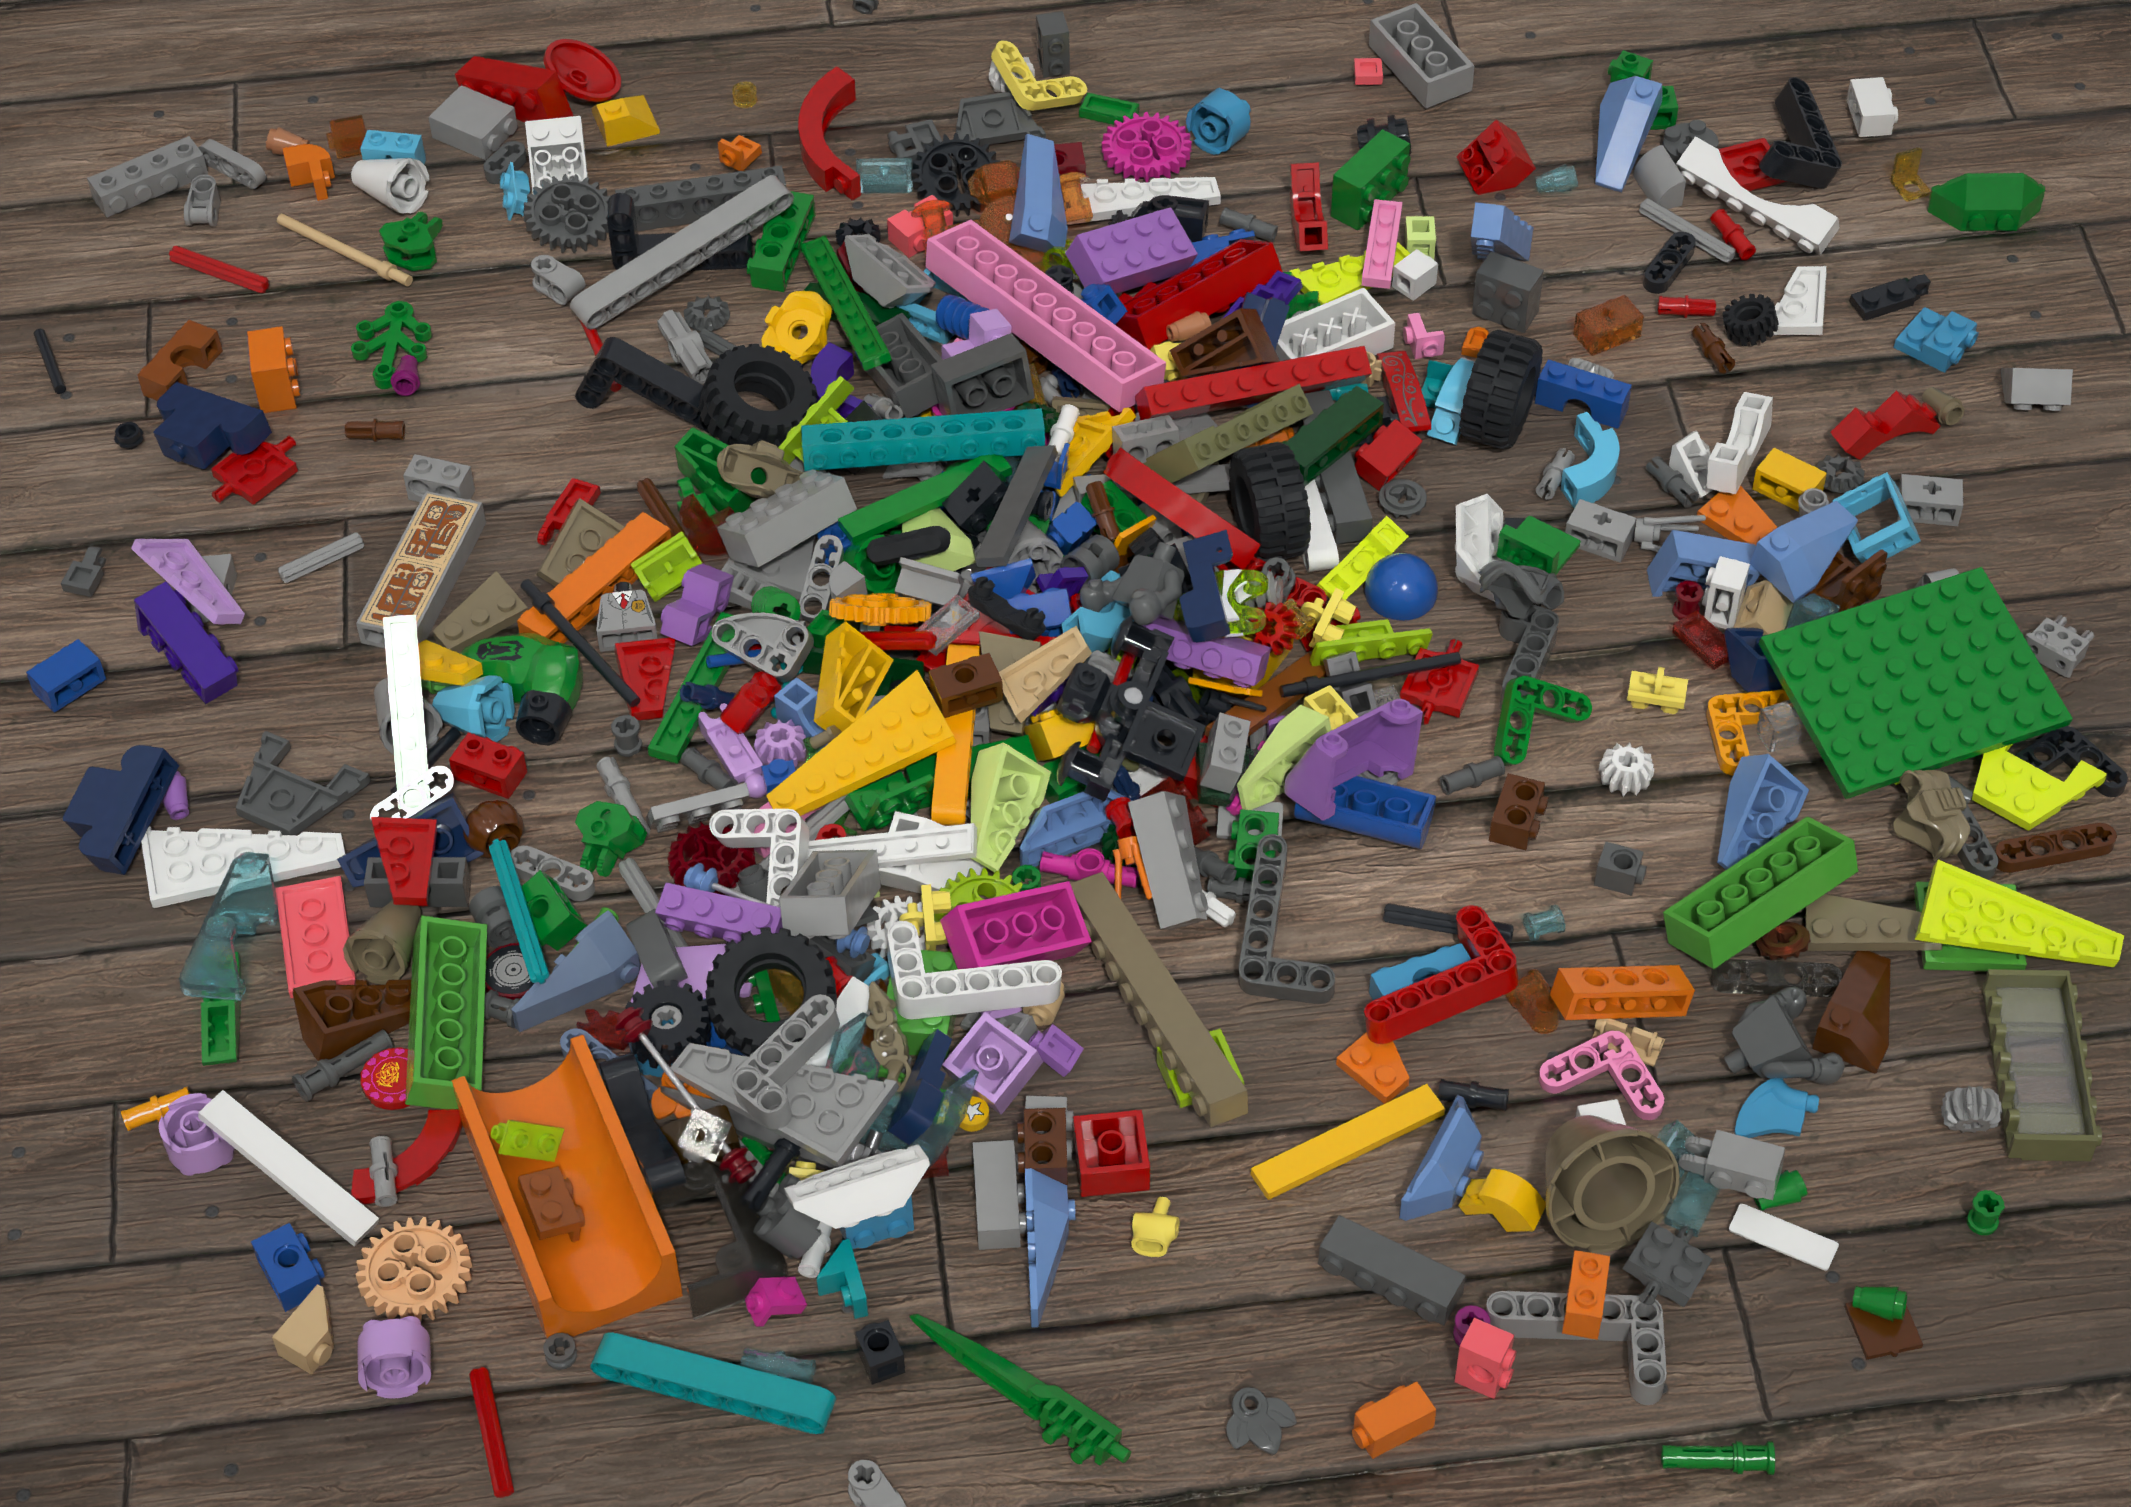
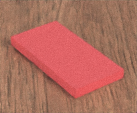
M341 876L276 888L290 998H293L294 988L323 980H335L336 985H354L356 975L344 959L343 952L350 933Z

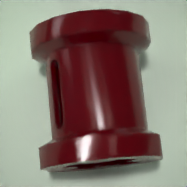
M1683 581L1676 587L1675 595L1677 601L1674 603L1672 613L1678 620L1690 622L1698 618L1700 612L1698 603L1703 598V588L1694 581Z

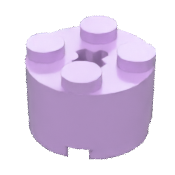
M202 1093L188 1094L174 1100L168 1106V1112L164 1117L161 1116L159 1121V1133L169 1160L182 1174L187 1176L215 1170L221 1165L228 1164L234 1156L233 1151L235 1148L198 1118L199 1111L212 1100Z
M407 1316L402 1319L370 1320L363 1325V1331L357 1341L358 1381L364 1390L367 1391L368 1386L371 1389L377 1390V1396L402 1398L418 1392V1386L422 1383L428 1384L431 1379L430 1336L427 1330L421 1326L420 1319L414 1316Z

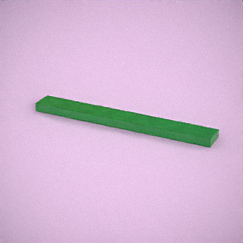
M826 235L801 244V252L826 300L831 305L832 311L864 371L892 361L889 350Z

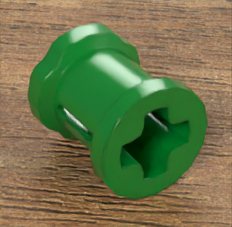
M1983 1190L1978 1192L1973 1198V1209L1968 1213L1967 1225L1974 1233L1987 1236L1997 1230L1999 1216L2003 1212L2005 1205L2000 1195L1990 1190Z

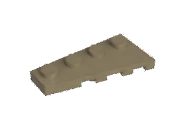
M1824 894L1806 907V929L1809 931L1811 940L1808 944V951L1942 950V944L1915 940L1922 913L1919 911Z

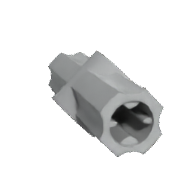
M673 310L664 312L662 317L657 320L663 337L668 342V348L676 364L681 363L690 378L704 384L712 362L705 352L699 333L696 330L691 331L680 312H674Z

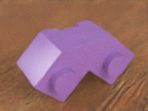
M703 563L688 569L682 579V587H684L682 598L667 604L662 611L661 622L663 623L660 633L691 646L706 640L712 629V626L709 624L716 612H723L728 605L734 576Z

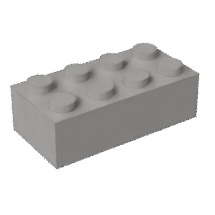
M1417 3L1370 20L1369 46L1425 108L1472 91L1475 66Z
M809 470L799 476L800 480L795 483L778 487L775 490L776 494L769 498H761L754 501L750 505L751 508L743 513L738 512L728 516L725 519L726 522L717 527L730 559L760 567L838 521V518L856 511L857 507L844 477Z
M877 850L813 851L779 898L783 928L790 929L791 936L797 937L800 933L809 939L814 936L842 939L850 935L881 887Z

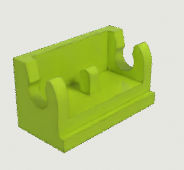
M681 531L630 565L654 602L680 587L687 570L702 564V561Z

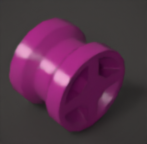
M1469 1305L1457 1312L1453 1338L1459 1347L1474 1318L1490 1324V1317L1484 1309Z

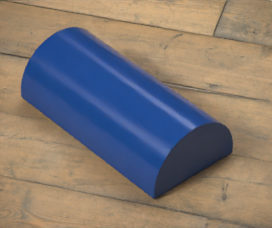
M1355 776L1333 788L1336 790L1334 800L1336 804L1335 815L1324 821L1295 802L1294 816L1297 819L1421 850L1431 824L1436 796Z

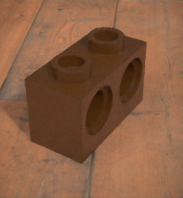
M1510 773L1507 774L1491 820L1490 842L1527 850L1530 839L1536 840L1541 821L1537 820L1538 814L1544 816L1549 797L1544 796L1545 782Z
M1066 1108L1024 1109V1122L1017 1123L1018 1144L1025 1143V1152H1018V1174L1025 1173V1169L1032 1168L1068 1186ZM1038 1131H1046L1047 1133H1045V1134H1038V1133H1036V1132H1038ZM1048 1161V1163L1046 1164H1039L1037 1162Z

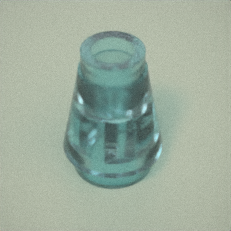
M1564 164L1540 176H1535L1538 193L1572 191V188L1578 187L1574 165L1567 166Z

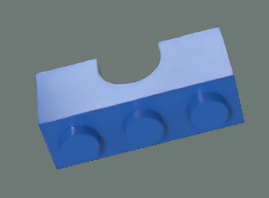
M1548 359L1538 378L1535 404L1563 412L1569 399H1578L1590 407L1591 417L1595 422L1597 421L1600 424L1619 429L1628 411L1632 385Z

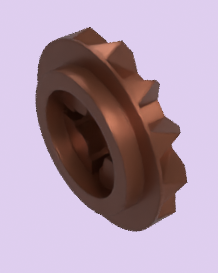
M1783 922L1756 940L1761 956H1769L1771 961L1777 958H1783L1786 961L1791 956L1799 958L1800 952L1808 951V944L1811 942L1809 931L1804 926L1794 922Z

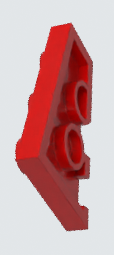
M371 817L393 904L427 906L437 835V820Z

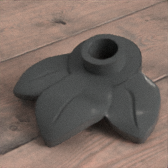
M1246 1387L1240 1389L1232 1399L1231 1408L1233 1415L1226 1424V1435L1234 1449L1241 1448L1251 1441L1260 1450L1275 1455L1281 1444V1428L1292 1427L1296 1425L1297 1420L1293 1410L1283 1400L1279 1398H1266L1258 1389ZM1247 1399L1254 1401L1256 1409H1247L1244 1401Z

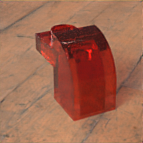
M694 494L685 497L682 500L679 516L684 526L690 528L687 539L693 548L698 552L709 555L727 552L717 527L726 522L725 519L735 513L729 506L709 517Z

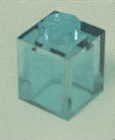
M1812 593L1795 601L1787 629L1838 613L1840 606Z

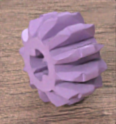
M779 718L776 724L766 722L764 729L757 730L754 743V751L763 765H769L775 759H783L785 761L793 760L795 768L798 762L805 761L808 748V739L804 735L802 726H795L792 719L786 723H782Z

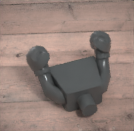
M1159 542L1153 558L1136 555L1127 571L1120 578L1112 582L1108 580L1102 581L1101 578L1090 580L1080 589L1081 606L1095 612H1100L1104 606L1116 601L1129 608L1132 618L1138 625L1150 624L1158 617L1172 620L1177 600L1182 595V582L1184 579L1183 570L1170 564L1176 548Z
M1796 986L1786 987L1776 994L1770 995L1766 1000L1750 1003L1738 1021V1025L1732 1030V1034L1740 1047L1724 1056L1728 1067L1734 1074L1750 1065L1761 1078H1805L1808 1081L1826 1086L1837 1082L1841 1078L1845 1065L1843 1058L1834 1052L1824 1054L1820 1058L1812 1057L1793 1023V1020L1803 1012L1807 1003L1806 993Z

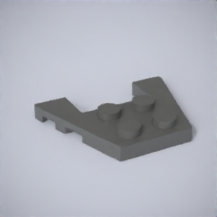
M1011 91L960 99L956 133H958L961 140L964 139L966 134H969L970 142L980 138V146H983L987 143L990 145L1025 139L1026 134L1047 139L1045 131L1041 126L1038 127L1032 119L1031 112L1019 106ZM952 156V171L956 173L955 161Z
M265 731L261 737L262 744L260 750L256 752L253 759V769L250 776L246 778L237 802L236 811L238 816L272 831H281L282 835H297L370 783L369 774L344 764L326 787L277 767L290 751V742L287 739Z

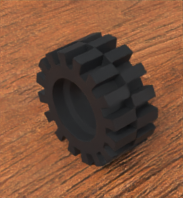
M1749 294V298H1745L1743 295L1739 297L1740 301L1732 300V306L1726 305L1725 311L1722 314L1728 339L1730 341L1733 340L1734 344L1738 345L1741 342L1742 346H1747L1748 342H1751L1752 346L1757 345L1756 341L1760 340L1763 343L1766 341V336L1771 338L1774 336L1773 331L1777 332V325L1779 323L1775 305L1768 296L1764 299L1762 294H1759L1757 298H1755V294Z

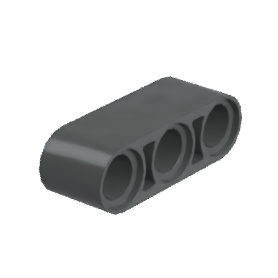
M656 909L626 924L643 968L654 988L658 987L657 981L664 980L665 986H671V980L679 981L680 983L688 978L663 920L655 913Z

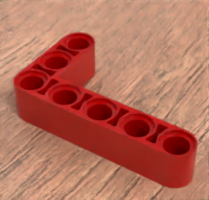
M1474 905L1465 906L1456 915L1459 943L1463 944L1470 956V961L1382 996L1366 1005L1364 1010L1368 1038L1376 1044L1390 1043L1516 989L1518 986L1516 956L1481 907Z

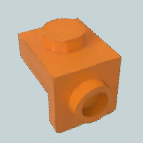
M738 135L732 142L725 139L718 141L720 162L738 171H744L762 154L760 144L741 135Z

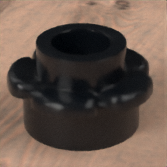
M125 422L120 424L115 430L114 440L121 448L133 449L143 441V431L136 423Z

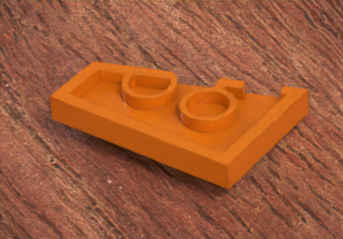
M1741 485L1736 494L1719 492L1700 508L1697 515L1706 516V520L1700 522L1733 541L1756 545L1760 539L1778 528Z

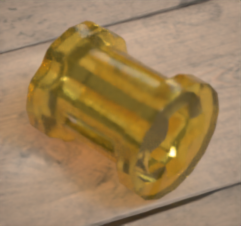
M1292 598L1284 602L1287 605V610H1295L1297 614L1293 620L1300 621L1302 624L1299 628L1295 629L1294 633H1298L1303 638L1313 628L1316 620L1313 616H1307L1299 609L1297 602Z

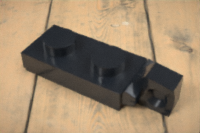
M1925 274L1913 276L1910 280L1908 278L1898 279L1851 294L1849 302L1862 319L1866 321L1913 306L1914 302L1920 299V296L1928 294L1931 281Z

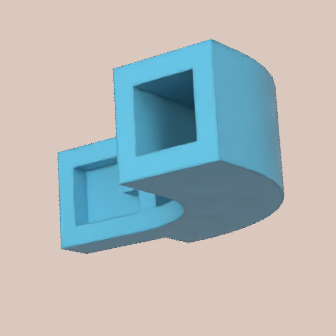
M1462 357L1449 372L1435 403L1436 410L1431 421V430L1427 432L1429 437L1457 445L1461 434L1459 427L1460 414L1467 383L1475 363L1474 360Z
M1588 412L1577 415L1574 436L1589 458L1580 464L1563 469L1560 490L1573 508H1575L1579 499L1594 503L1602 498L1612 487L1618 466L1620 447L1613 428L1602 431L1600 424L1597 421L1595 422Z
M1110 570L1101 580L1112 582L1121 576L1120 573ZM1116 601L1104 606L1100 612L1080 607L1061 623L1064 633L1077 626L1091 652L1096 650L1105 652L1110 648L1117 628L1124 619L1131 616L1129 608Z

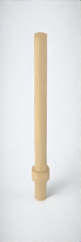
M283 213L277 217L278 224L376 271L378 276L388 281L393 279L407 287L413 281L412 276L398 270L396 265L388 261L381 262Z

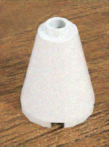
M413 158L360 160L354 165L351 172L352 182L356 187L397 213L411 214L416 212L423 205L428 195V191L425 190L426 181L429 182L427 168L421 161Z

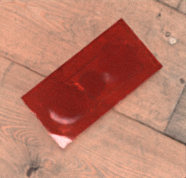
M1697 610L1673 624L1672 633L1713 670L1729 661L1725 635Z

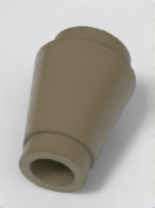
M1929 387L1924 391L1922 401L1933 408L1937 413L1935 417L1941 424L1954 425L1961 420L1965 409L1960 399L1934 387Z

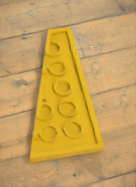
M916 670L769 792L766 797L772 809H793L802 816L955 744L956 740L918 670Z

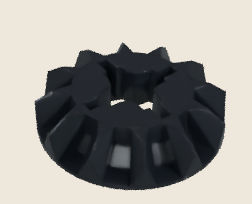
M862 217L858 220L849 218L848 223H840L839 229L836 230V242L840 247L845 240V236L853 235V232L857 233L856 235L870 234L876 238L878 243L881 239L879 225H875L872 219L864 221Z

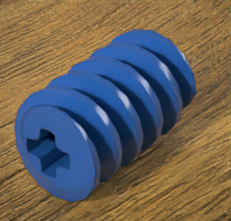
M949 294L944 296L937 306L936 322L942 330L968 340L970 314L989 309L973 304L971 301H966L956 295Z

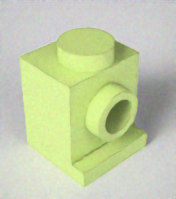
M1406 216V250L1411 254L1417 249L1434 260L1436 246L1434 216Z

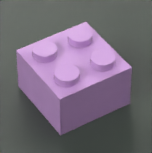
M984 1012L942 1065L952 1079L975 1096L983 1099L991 1108L1002 1115L1042 1065L1043 1060L1035 1048Z

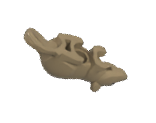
M872 981L869 986L868 1007L872 1014L866 1018L867 1026L874 1032L871 1048L880 1065L888 1069L887 1079L897 1081L899 1088L895 1093H900L904 1091L912 1071L908 1063V1041L897 1023L898 1019L893 1010L897 1006L896 1002L889 999L888 995ZM905 1066L906 1078L901 1083L898 1082V1078Z

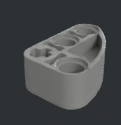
M764 612L738 614L717 621L712 628V638L719 647L755 669L774 676L779 682H788L797 675L814 644L811 632L802 623L778 614ZM728 629H734V638L729 642H722V634ZM795 633H804V640L801 644L791 645L790 640ZM754 644H760L762 646L760 654L756 657H749V648ZM779 661L787 664L784 670L781 668L778 670L775 667Z

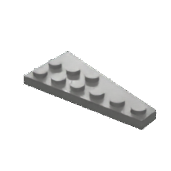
M689 1043L670 1067L682 1082L836 1167L843 1165L899 1088L897 1081L885 1079L882 1082L868 1079L867 1075L854 1073V1076L834 1073L829 1068L804 1064L781 1087L785 1091L791 1107L792 1117L790 1122L783 1128L770 1129L739 1105L732 1088V1074L748 1058L747 1056L731 1054L726 1049ZM772 1062L768 1066H774L779 1062ZM755 1085L747 1086L743 1090L752 1089ZM772 1105L768 1110L776 1109L780 1105Z

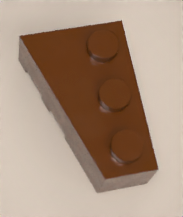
M1239 308L1170 350L1181 377H1199L1280 361L1256 309Z

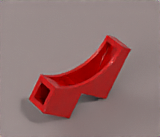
M1896 390L1874 413L1871 411L1865 413L1855 407L1830 433L1846 453L1862 460L1873 449L1894 437L1911 432H1926L1933 435L1941 425L1934 418L1937 413L1926 402L1921 404L1912 394L1905 396Z

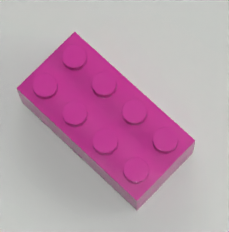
M1069 881L958 905L940 920L958 970L1041 960L1054 961L1075 956L1092 942Z

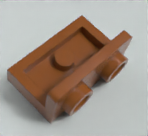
M559 1166L519 1176L518 1187L539 1240L568 1233L572 1242L579 1241L580 1227L585 1225L583 1212L580 1206H574L571 1182L568 1178L563 1179Z

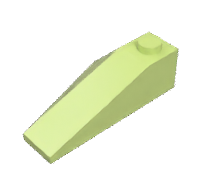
M939 507L902 523V533L930 526H941L947 529L951 535L950 545L946 551L914 559V561L950 571H956L976 563L971 540Z
M1300 705L1279 721L1237 783L1242 809L1252 810L1274 801L1277 795L1285 793L1284 785L1288 773L1320 736L1331 731L1328 716Z
M1005 743L979 751L971 780V823H974L977 827V856L971 859L993 872L1000 869L1016 844L1015 839L1019 832L1027 827L1030 822V815L1034 809L1039 808L1042 804L1051 774L1049 770Z

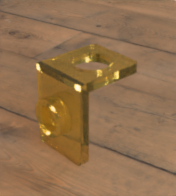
M1920 147L1897 153L1890 182L1907 202L1930 195V189L1917 174L1922 155ZM1907 184L1917 185L1920 190L1917 192H1909L1904 188V186Z

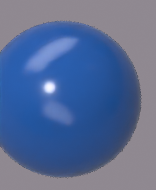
M1394 553L1383 557L1372 566L1366 577L1364 592L1369 606L1381 616L1393 620H1412L1425 615L1433 608L1438 596V583L1432 568L1423 559L1409 553Z

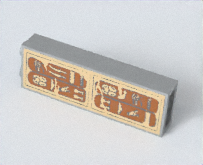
M425 492L356 622L362 644L385 648L383 617L416 615L418 644L425 639L427 640L486 524L483 504L481 502L448 496L442 493Z

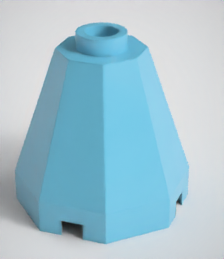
M488 675L474 679L463 686L452 685L445 687L437 692L433 700V706L438 710L442 722L458 729L464 734L469 732L483 738L488 737L494 742H498L508 735L510 727L505 726L507 719H513L515 713L512 687L508 683H502L503 679L500 676Z

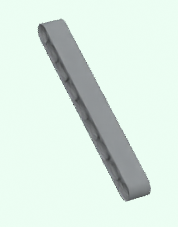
M775 175L762 179L580 292L571 301L570 309L588 329L598 328L785 211L794 200L793 194Z

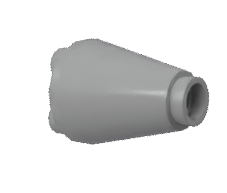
M1027 520L1008 564L1031 558L1036 577L1028 589L1038 594L1041 593V589L1036 578L1039 574L1055 573L1058 568H1061L1063 554L1053 540L1030 520Z

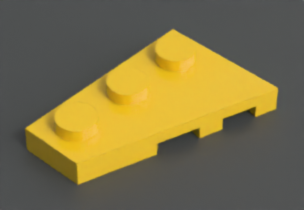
M426 639L418 644L422 680L463 686L483 675L482 664L479 661Z

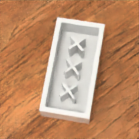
M1361 288L1285 320L1275 352L1279 360L1284 361L1365 346L1366 352L1373 353L1375 356L1393 348L1395 322L1365 288Z

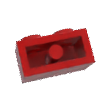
M1396 419L1388 427L1382 425L1373 436L1374 441L1370 445L1364 443L1355 454L1357 458L1355 463L1357 474L1378 491L1386 483L1392 481L1416 457L1423 440Z
M469 732L449 759L454 780L506 799L511 797L527 773L524 752L514 746H505L492 741L488 737L483 738Z

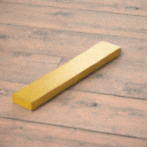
M1425 1084L1252 1167L1250 1175L1265 1197L1270 1200L1444 1116L1445 1107L1428 1084Z

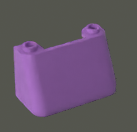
M1395 699L1320 736L1286 776L1285 794L1324 821L1335 815L1336 804L1334 800L1336 790L1333 788L1367 770L1379 778L1384 776V771L1398 772L1397 777L1401 780L1409 777L1414 771L1423 712L1407 700Z

